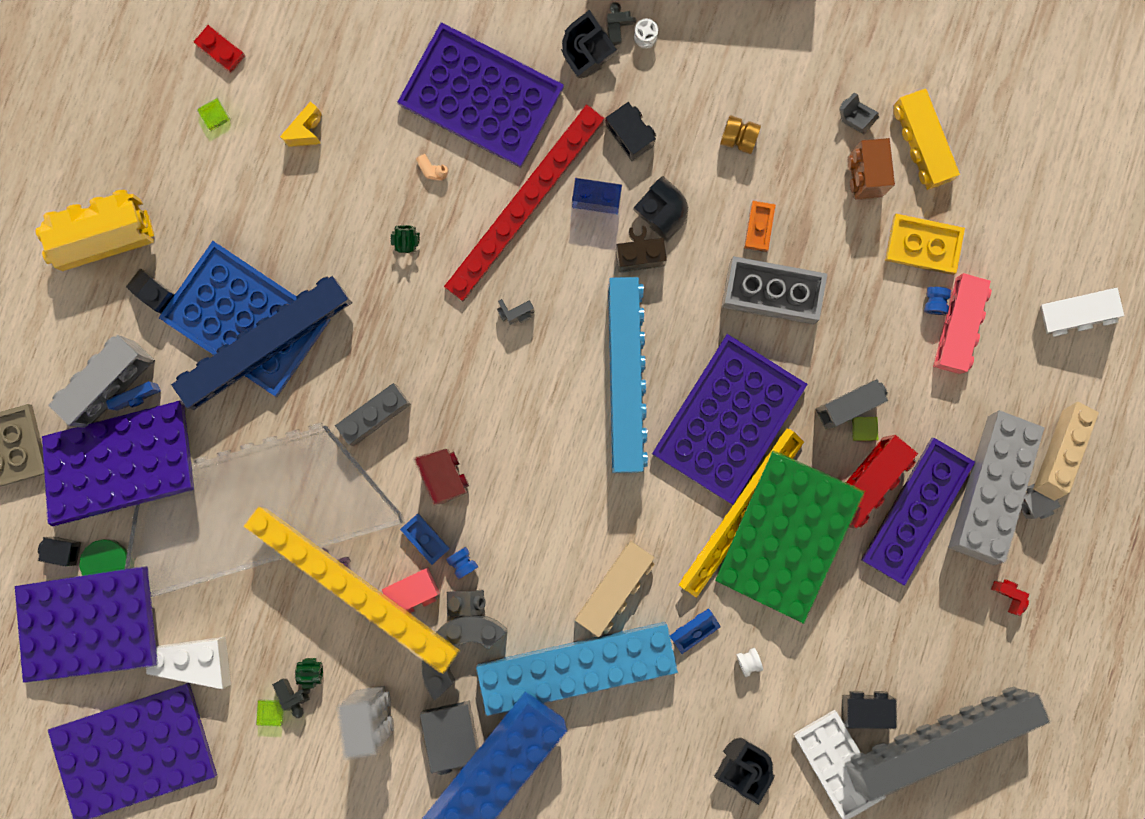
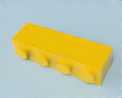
M925 88L900 97L894 104L893 112L903 128L902 136L904 140L909 143L911 159L918 166L920 182L929 190L955 180L960 173L927 89Z

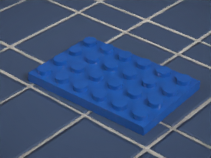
M212 241L161 313L159 319L215 355L219 347L225 344L230 345L237 340L236 337L246 330L251 331L257 327L256 323L265 317L270 318L277 313L276 310L286 303L291 304L297 298L294 294L218 243ZM331 319L325 321L245 377L275 397H278Z

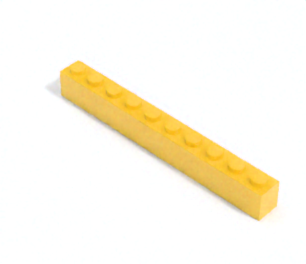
M258 506L243 526L441 673H444L459 654L460 650L267 508Z

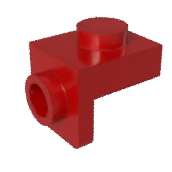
M1006 579L1003 582L994 581L991 590L1013 599L1008 613L1021 616L1028 608V597L1030 594L1017 589L1018 584Z

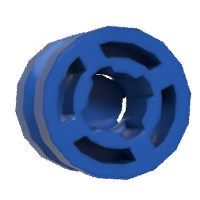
M928 287L926 295L929 299L925 304L924 312L934 315H947L949 312L947 300L951 298V290L944 287Z
M467 547L446 559L450 566L457 569L455 570V575L458 580L478 568L475 561L469 560L470 552Z

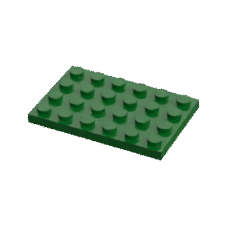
M773 450L715 581L804 624L865 491Z

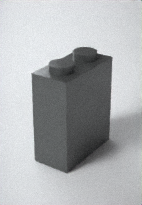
M876 379L815 408L825 429H829L887 402L886 396L888 393L883 383H879Z
M470 700L422 710L420 718L431 773L438 772V775L451 773L453 768L462 767L463 769L479 749Z

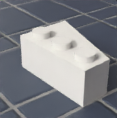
M1118 287L1040 306L1046 334L1052 333L1053 337L1068 334L1067 330L1077 328L1078 331L1092 329L1094 324L1103 323V326L1119 323L1118 320L1124 316Z
M226 637L156 646L158 665L146 667L148 675L224 689L231 685Z

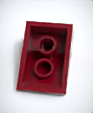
M443 449L414 458L434 504H444L468 493L466 487H469V483L464 473L459 474L456 466L460 465L455 452L450 453L449 449Z

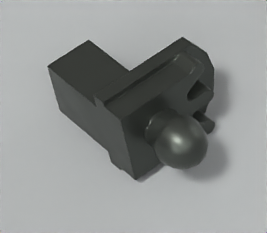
M613 2L610 5L611 13L607 14L606 17L608 37L614 45L621 44L622 42L620 26L636 23V18L631 17L630 11L620 12L621 6L618 2Z
M281 679L272 684L283 711L292 710V715L295 718H301L304 710L300 705L310 700L308 693L311 692L310 688H304L294 693L288 679Z

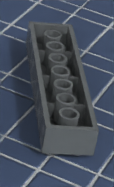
M1010 687L1004 689L1002 695L997 697L989 696L982 699L979 705L961 708L959 710L960 713L956 715L942 716L938 719L937 723L931 726L930 724L919 726L916 728L917 732L899 735L894 738L895 741L887 745L886 743L878 744L869 753L853 755L850 757L851 760L844 764L855 791L872 802L1050 723L1039 694Z

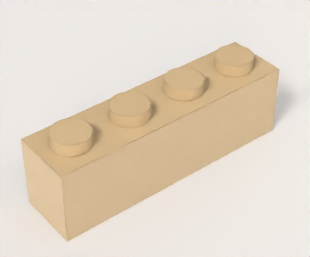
M1078 401L1062 411L1033 490L1053 501L1070 493L1099 412Z
M629 540L580 610L575 621L597 637H600L602 633L606 635L614 624L611 622L616 613L620 615L628 603L625 600L628 595H634L641 585L639 579L643 574L648 575L653 569L655 563L652 561L655 557Z

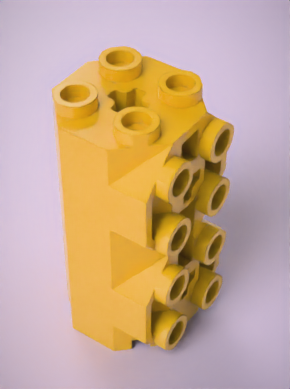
M127 190L114 191L111 196L105 198H92L89 200L90 206L88 208L82 209L80 204H73L60 212H47L43 215L44 221L41 223V227L35 230L44 248L42 251L43 259L47 264L52 263L54 268L61 271L154 242V239L151 238L154 236V230L148 212L140 209L139 205L143 204L141 199L134 194H128Z

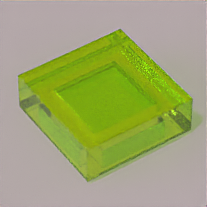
M218 98L197 109L210 131L231 120Z
M258 700L256 725L281 726L283 724V709L279 700Z

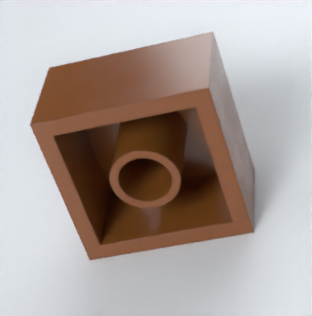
M890 138L861 140L847 160L848 169L852 170V179L850 180L851 193H854L855 200L883 197L895 186Z

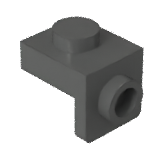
M856 93L845 99L839 109L842 122L862 134H865L879 118L878 112L862 104L859 100V95Z
M502 299L498 301L500 307L497 308V311L502 321L508 320L510 325L517 321L523 323L532 318L531 314L535 312L530 300L509 311Z
M484 590L447 592V616H475L485 613L486 601Z

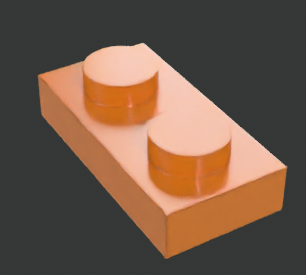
M752 201L744 248L763 252L768 251L776 204Z

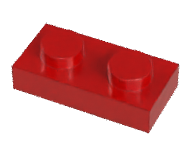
M208 24L193 41L198 48L230 73L245 57V54Z

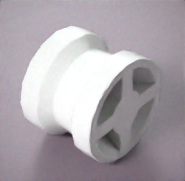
M643 19L637 23L634 40L639 47L650 48L655 44L658 34L656 23L650 19Z
M755 648L750 649L745 654H736L745 677L750 676L751 672L763 671L760 657Z

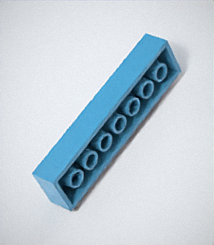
M639 277L610 278L608 284L612 473L643 472V467H648L647 452H643V444L647 442V428H642V420H645L647 416L646 404H642V396L646 394V380H641V373H644L645 356H641L640 350L645 346V333L640 332V326L644 322V308H639V303L642 302L644 297L643 284H639Z
M666 622L478 663L476 667L486 716L510 711L525 691L541 703H546L678 673Z

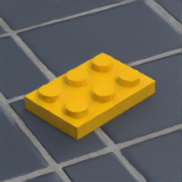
M895 214L893 216L885 261L955 275L958 269L965 228Z

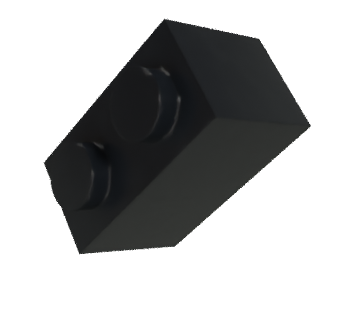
M628 101L605 118V126L630 160L633 161L655 145L656 133L649 124L645 125L641 119L643 117L636 106L632 107Z
M849 691V695H842V722L845 727L852 729H897V700L886 691H874V695H864L863 691Z

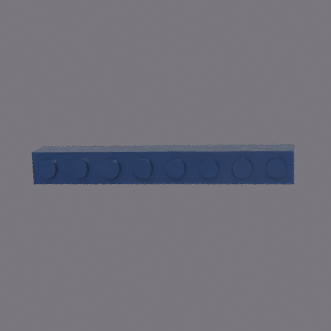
M326 276L316 283L317 286L312 290L301 292L296 296L297 300L291 304L286 303L276 310L277 313L270 318L265 317L256 323L257 327L251 331L246 330L236 337L237 340L230 345L225 344L216 350L217 354L211 358L206 357L196 364L197 367L190 372L185 371L176 377L177 381L171 385L186 408L197 409L351 305L352 301L337 279L333 276Z

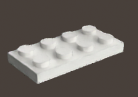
M831 711L793 734L841 819H850L886 798V796H883L871 802L855 791L844 763L850 761V757L860 753L837 711Z

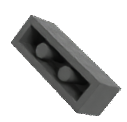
M392 383L337 423L335 427L348 445L355 446L411 404L399 387Z

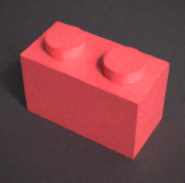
M429 567L382 589L385 596L409 613L414 612L413 607L420 603L425 607L437 601L435 596L440 594Z

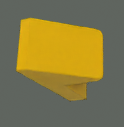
M310 101L283 132L280 138L288 147L321 144L318 138L309 131L311 128H315L321 120L322 113L318 107Z

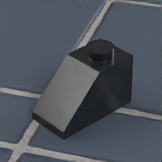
M141 268L126 286L135 297L160 314L175 295Z

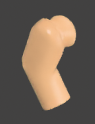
M426 154L416 158L426 178L441 181L447 177L448 168L445 165H431Z

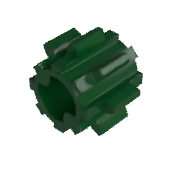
M412 225L395 226L394 231L390 234L391 245H394V250L399 253L415 252L416 247L420 244V233L416 232V227Z
M305 658L302 662L296 664L295 681L297 685H302V688H314L316 685L322 684L323 665L322 662H317V658Z

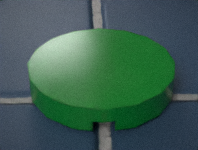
M102 539L92 542L84 549L80 556L79 567L82 576L129 569L130 559L127 550L117 541Z

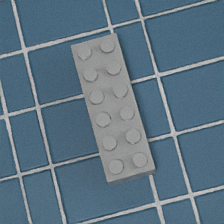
M1000 410L987 417L974 460L975 464L970 473L948 548L991 565L1006 562L1045 427Z

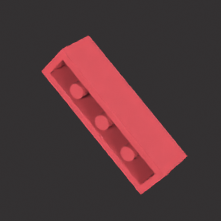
M965 273L955 278L949 302V312L945 317L933 367L957 374L968 372L972 368L974 363L973 349L978 345L980 334L978 333L979 326L983 323L986 316V311H983L985 302H988L992 292L991 288H989L990 280Z

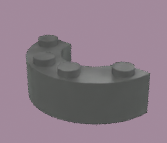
M459 616L445 623L436 633L455 647L462 643L475 642L489 649L506 633L507 628L499 621L488 616ZM422 659V675L425 686L431 697L436 700L454 683L455 677L451 673L450 666L444 673H441Z

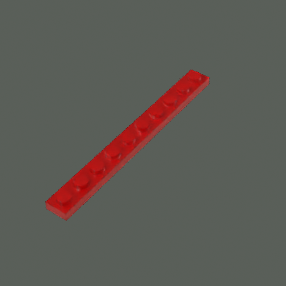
M587 104L444 285L445 289L464 302L603 124L605 118Z

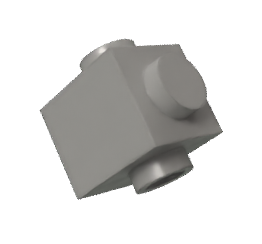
M1035 484L1028 486L1021 507L1026 519L1047 518L1054 514L1053 510L1061 507L1058 502L1059 499L1053 501L1033 490Z

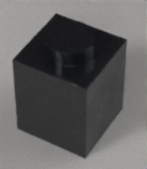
M54 536L43 537V541L38 546V561L65 567L76 566L81 542Z

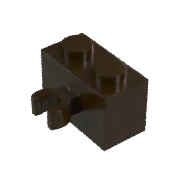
M642 226V234L640 236H636L633 233V227H630L629 238L634 242L616 244L618 272L665 267L667 258L664 238L644 240L647 234L645 226Z

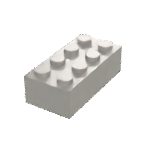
M733 256L729 262L721 308L814 325L820 320L827 273Z
M120 335L111 337L104 344L105 348L99 354L93 355L87 361L88 365L82 371L75 373L71 377L70 383L65 389H61L54 394L53 401L48 406L69 426L85 428L88 424L94 423L108 409L106 404L108 399L124 393L155 360L135 341Z
M385 686L356 690L338 706L345 759L376 754L391 735V731H394L393 717L389 716L388 707L391 706L390 693L385 691Z

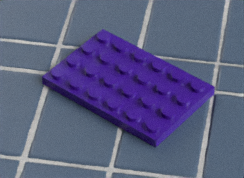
M440 22L397 103L412 113L522 168L564 89V84Z
M726 334L653 450L652 455L733 505L808 384Z
M181 400L91 423L85 428L75 427L42 436L47 521L52 527L195 490L185 406Z
M148 566L14 586L23 683L158 665Z
M190 683L48 729L73 819H91L217 776Z

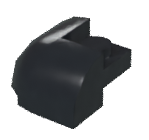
M590 10L571 23L564 31L561 51L578 78H585L594 74L602 68V64L618 53L608 34Z
M664 176L660 177L633 207V210L650 224V228L661 238H664L666 242L683 226L688 217L689 209L687 200L682 192Z
M743 738L734 739L723 750L726 756L714 777L736 790L741 796L759 805L775 777L773 774L772 757Z

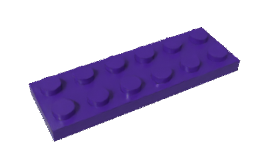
M931 438L861 561L905 586L974 466L975 461L938 439Z

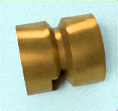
M729 115L720 145L729 148L737 145L740 151L751 154L761 125L749 121L743 124L741 118Z

